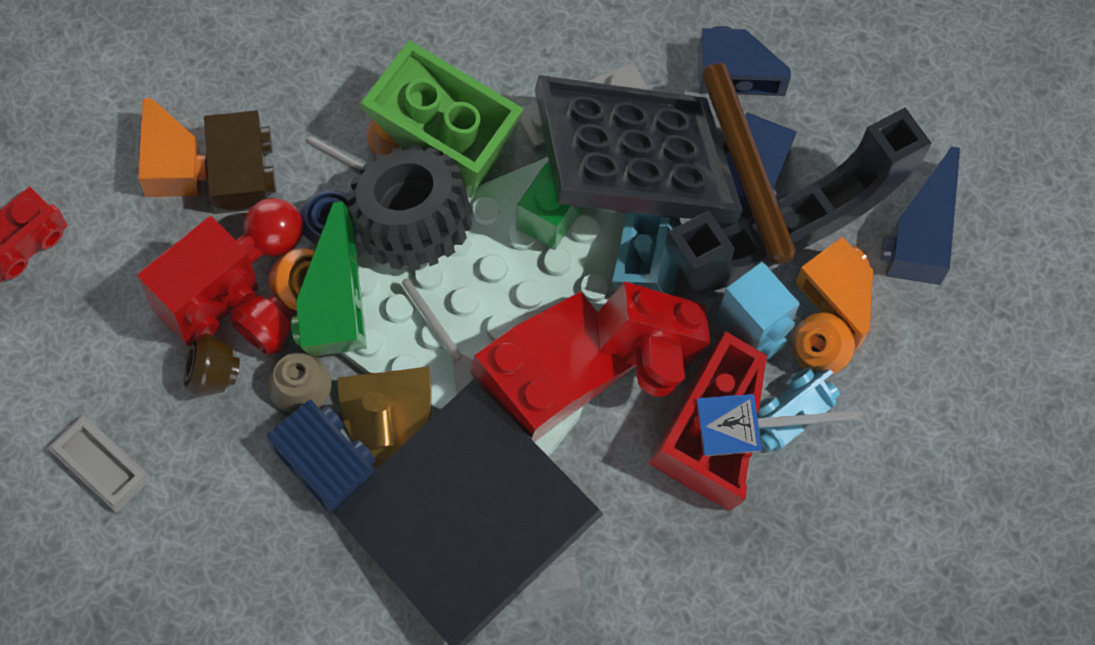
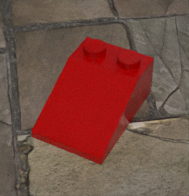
M580 291L516 325L476 353L470 374L514 422L536 442L636 366L626 364L624 357L600 351L597 310Z

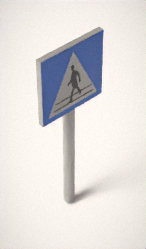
M754 394L698 398L696 400L704 456L761 452L759 428L858 420L861 416L859 411L854 410L757 418Z

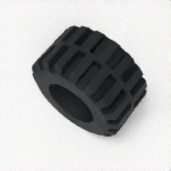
M411 145L408 150H402V147L392 149L393 152L384 155L381 153L374 157V163H366L360 169L361 176L353 178L350 184L352 191L348 192L349 210L365 250L369 255H374L375 261L384 265L389 262L391 268L401 270L404 265H408L410 270L420 269V265L425 263L433 266L439 263L438 258L443 255L447 258L455 253V245H463L467 239L465 231L471 230L472 210L458 166L453 164L452 158L447 154L440 156L439 150L431 147L423 151L421 146ZM413 205H418V206H416V207H414V208L407 209V210H403V209H405V208H407V207H410V206H413Z

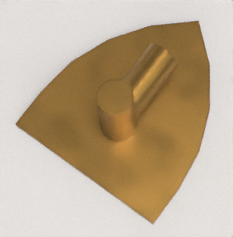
M429 366L337 377L339 402L344 424L352 441L360 440L372 453L376 460L373 465L377 468L387 461L430 420L432 386Z

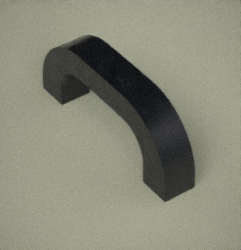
M906 107L868 126L859 146L836 169L777 202L794 245L795 253L838 231L868 212L898 188L919 166L932 142ZM708 210L668 231L667 249L692 287L697 291L709 292L726 288L761 262L768 268L774 265L768 258L753 215L737 224L721 229Z

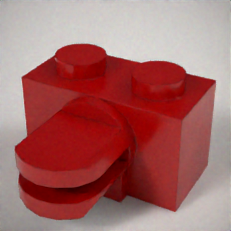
M626 281L621 284L597 312L600 351L624 357L626 364L636 366L639 387L655 397L669 395L684 380V369L710 344L706 305Z

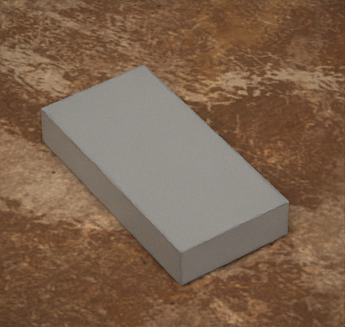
M84 414L48 447L50 452L115 513L151 480V477Z

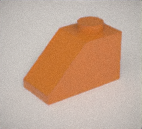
M143 98L138 179L145 197L200 196V181H208L207 154L200 153L196 137L152 98Z
M841 237L801 267L795 285L821 313H831L846 321L854 334L855 350L862 346L870 331L873 269L870 267L866 255L858 247L851 246Z

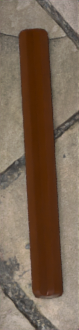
M721 62L714 65L710 64L704 68L702 78L768 258L774 265L789 262L793 259L795 248L727 66Z

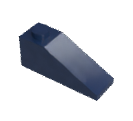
M951 146L901 215L892 234L884 235L880 260L888 262L886 277L941 285L950 270L960 148Z

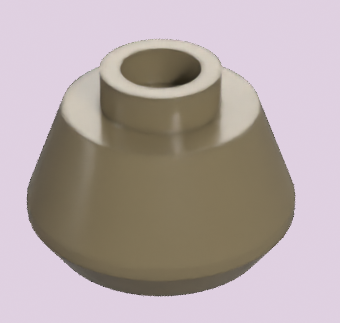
M292 353L280 359L271 369L267 379V390L272 402L279 409L290 414L296 412L308 400H312L319 408L327 400L332 386L331 375L327 366L317 357L305 353Z

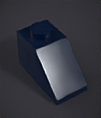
M728 26L702 28L698 45L699 94H708L702 78L704 68L710 64L714 65L721 62L727 66L737 95H786L791 79V69L746 29H732Z

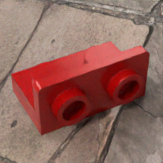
M30 186L0 210V283L4 279L10 280L18 277L26 269L28 259L41 248L46 250L55 246L61 240L64 233L63 230L68 227L61 211L54 204L49 205Z

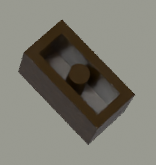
M258 110L204 116L209 195L215 214L249 211L257 202L269 198V193H277L274 166H266L265 154L273 153L270 126L262 127Z

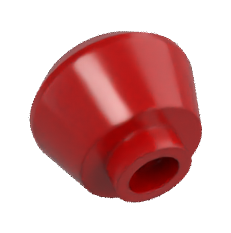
M273 295L268 299L257 296L232 309L231 323L251 345L265 355L280 353L291 330V323L288 318L292 313L282 301Z

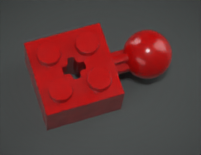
M267 198L251 207L244 221L245 234L235 240L210 215L136 276L152 310L189 347L192 340L204 333L213 336L220 327L219 321L228 315L234 307L255 298V291L259 288L252 263L262 255L280 257L295 249L303 236V219L297 208L290 202L280 198Z

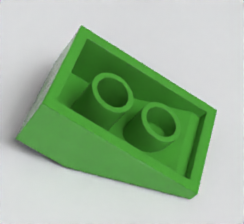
M410 40L360 104V108L404 150L410 149L411 145L421 146L423 151L431 147L439 150L440 156L447 154L452 158L453 164L457 165L460 170L467 196L470 198L515 137L524 108Z

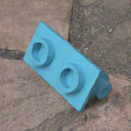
M806 368L796 373L786 383L790 389L778 398L773 395L760 402L757 418L793 416L799 412L801 415L826 413L836 405V398L840 396L839 390L833 383L829 381L824 382L833 372L831 369H826L813 373L810 368ZM802 425L759 428L763 433L760 435L761 446L768 452L775 448L781 450L805 429Z

